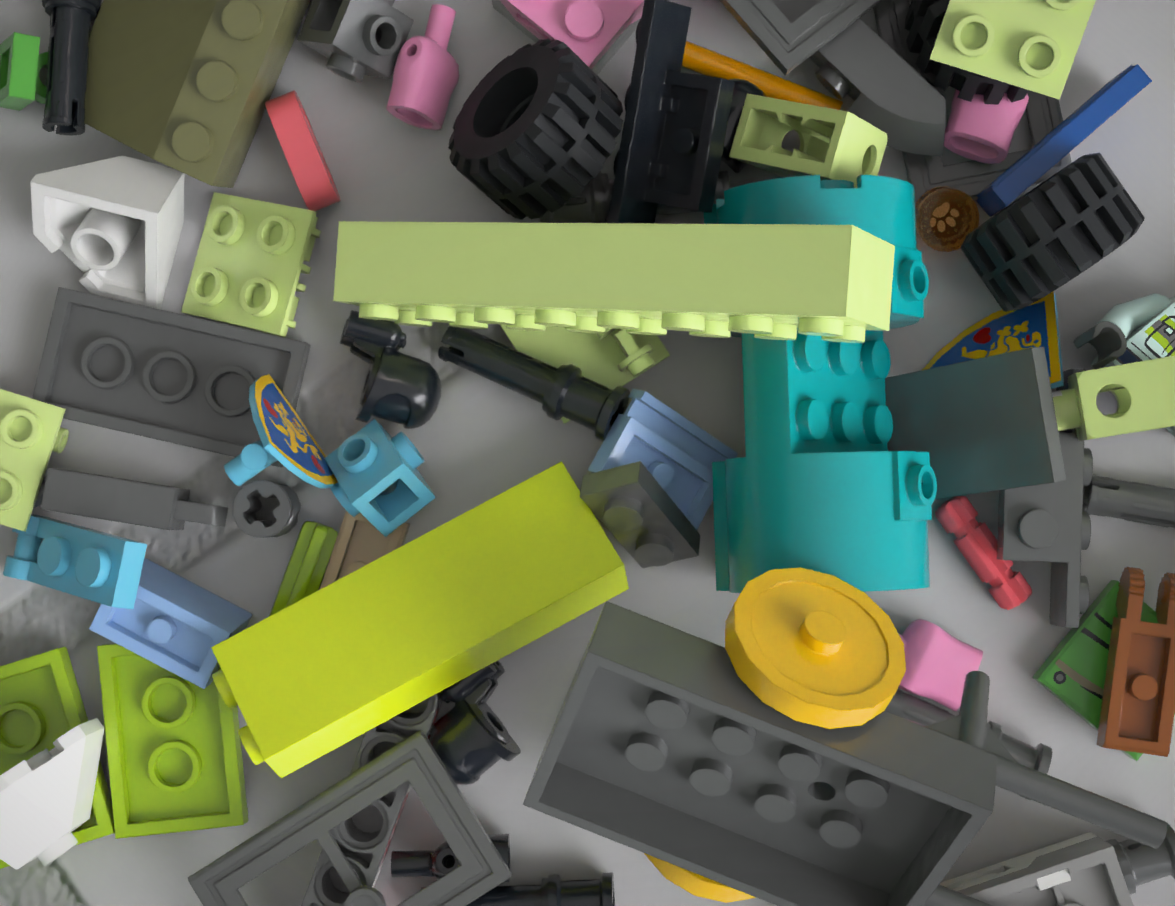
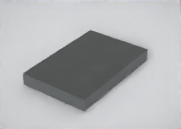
M1044 347L1027 348L885 378L886 406L889 408L893 419V433L891 439L887 442L888 451L929 452L930 466L935 473L937 481L935 499L1066 480Z

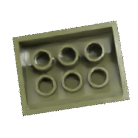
M103 0L89 35L84 123L134 150L206 184L233 188L265 112V102L270 100L310 0Z

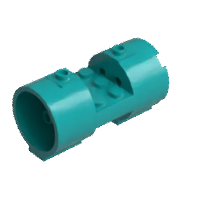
M820 175L763 180L725 190L724 199H716V204H713L712 213L704 212V224L854 225L895 246L889 330L913 325L919 322L920 318H924L923 300L928 293L929 278L927 269L922 262V252L917 250L914 186L907 181L885 176L859 175L857 177V188H854V183L851 181L820 180ZM798 328L796 340L755 338L754 334L731 331L732 337L742 338L746 457L712 462L716 591L741 593L748 581L769 570L800 567L834 575L863 592L930 587L927 520H932L931 504L936 497L937 481L935 473L930 466L929 452L888 451L887 442H889L893 433V419L889 408L886 406L885 378L890 371L891 358L889 349L883 341V331L866 330L864 343L821 340L822 336L799 334Z

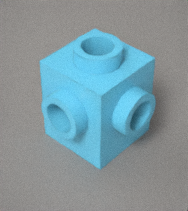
M373 419L356 434L347 438L341 446L324 458L338 481L330 489L340 504L353 517L361 513L385 537L436 498L417 469L418 466L425 462L418 449L402 431L392 437L376 419Z

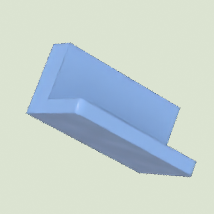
M144 558L134 609L116 608L101 604L89 630L205 689L213 681L212 674L217 672L220 667L211 647L246 628L252 614Z

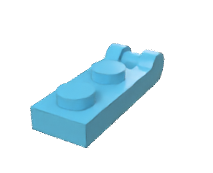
M31 514L26 532L12 529L13 532L18 533L14 555L6 557L3 571L4 576L27 580L110 607L134 609L147 544Z

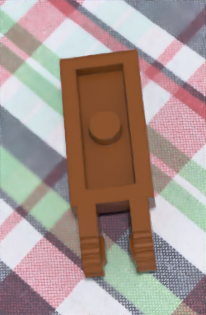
M1126 567L1122 572L1118 585L1119 591L1117 592L1116 600L1118 617H1113L1096 745L1103 748L1168 757L1175 714V573L1167 572L1161 578L1156 602L1158 623L1141 621L1145 574H1143V570L1140 568Z

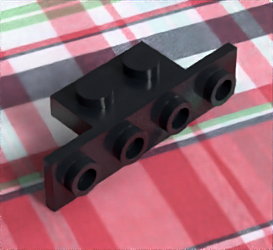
M644 0L642 17L636 28L637 48L631 83L627 88L624 100L626 113L620 149L616 154L613 166L615 179L609 214L604 223H655L658 204L712 213L735 81L681 72L691 7L667 0Z

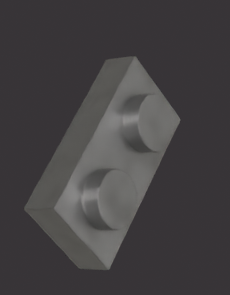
M641 461L583 476L580 498L641 568L664 566L674 561L699 556L701 535Z

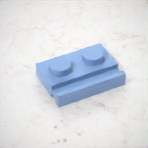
M633 388L628 396L632 399L624 415L618 414L588 470L596 473L641 461L697 530L713 501L712 462L736 458L738 453L648 392Z

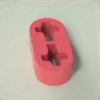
M295 90L266 101L265 106L308 210L318 211L340 202V196L328 165Z

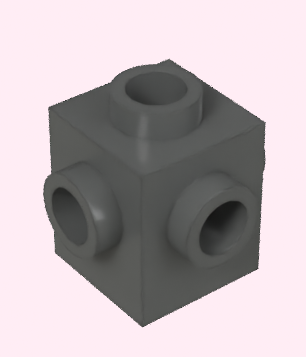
M313 0L297 40L329 58L326 65L327 69L343 78L354 82H362L364 75L390 79L398 53L406 42L414 20L392 7L395 0Z

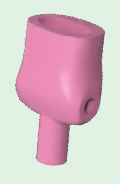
M432 5L425 35L409 38L400 49L396 59L386 109L394 117L415 127L430 130H440L442 128L450 97L458 83L459 65L447 51L456 11L448 6Z
M955 89L951 102L950 117L945 128L944 146L958 155L978 162L997 164L1004 161L1008 155L1014 132L1028 104V94L1022 100L1011 102L1008 99L1007 93H1004L1000 103L997 105L984 104V95L975 94L971 102L957 98L960 91Z
M917 619L909 624L902 635L899 634L904 643L906 672L898 688L929 698L953 711H957L961 705L966 674L971 671H978L983 651L956 639L929 621Z

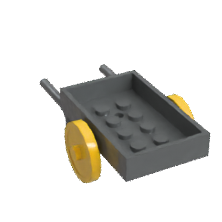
M801 567L772 569L746 583L725 621V648L606 601L543 748L523 802L524 806L643 852L667 880L694 896L725 903L757 897L777 906H992L939 884L992 814L995 786L1155 849L1163 843L1167 832V823L1161 819L1017 763L987 724L990 679L982 671H971L966 674L958 716L929 726H923L886 712L885 709L895 695L906 672L904 643L890 617L865 592L834 575Z

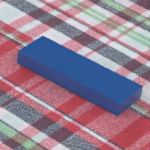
M1131 64L977 195L978 199L975 201L989 217L1007 207L1151 83L1152 80L1138 64L1135 66Z

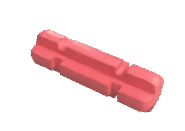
M965 496L952 497L935 511L937 520L947 534H955L957 538L953 542L980 580L990 583L992 587L988 591L998 605L1007 610L1019 606L1031 596V586L1020 571H1012L1010 568L1014 564L1012 560H997V539L985 522H977L975 517L978 515V512L968 498Z

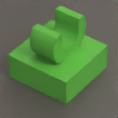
M14 32L0 44L1 108L20 111L33 101L45 104L46 86L41 82L39 72L41 68H47L48 52L39 54L40 37Z

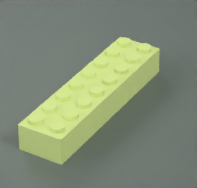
M339 221L333 301L359 306V318L394 321L398 325L432 327L433 322L449 323V326L471 329H488V324L506 325L508 329L546 331V326L565 327L566 331L583 333H605V328L626 329V333L657 336L667 335V330L689 331V335L712 338H730L732 331L754 334L755 338L771 340H796L798 328L799 334L822 336L821 340L864 343L866 330L889 331L895 246L854 225Z

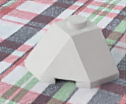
M118 156L36 174L30 182L33 234L51 253L60 249L83 272L79 282L91 294L161 309L184 223L185 174L171 167L127 156Z
M98 718L82 723L57 738L53 742L55 748L51 751L45 749L0 775V859L14 869L21 868L37 857L45 867L78 843L72 831L90 819L104 727Z

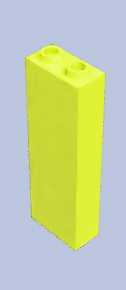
M561 461L211 647L221 670L212 674V678L227 707L232 709L239 706L247 725L238 729V734L253 763L258 765L265 761L280 778H283L628 590L625 566L592 510L580 498L578 487Z

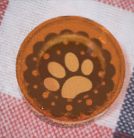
M939 186L925 192L915 204L916 236L934 250L941 252L959 250L966 236L979 226V211L976 203L968 194L954 187Z

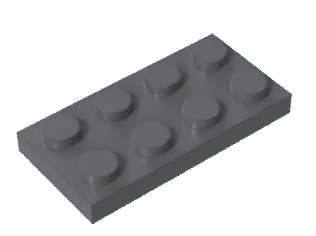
M58 287L32 399L66 409L63 419L236 457L241 454L244 447L260 440L249 404L250 386L261 376L270 374L296 411L311 345L307 342ZM278 460L271 464L272 466L283 467Z

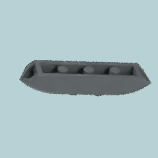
M820 0L771 1L792 23ZM861 18L809 57L820 68L815 73L817 79L831 94L840 100H843L848 94L854 100L848 112L887 133L888 142L886 146L914 154L943 156L946 99Z

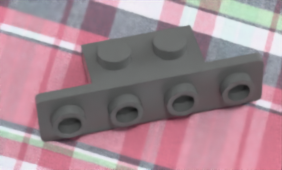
M1069 369L1063 371L1064 386L1057 387L1056 391L1069 389L1068 377L1074 373L1086 370ZM1076 428L1058 431L1066 480L999 490L997 560L1051 562L1049 621L1051 625L1064 628H1078L1079 614H1085L1089 605V583L1086 576H1081V550H1087L1089 547L1091 520L1088 512H1082L1083 486H1089L1092 479L1093 457L1091 450L1084 448V440L1078 441Z

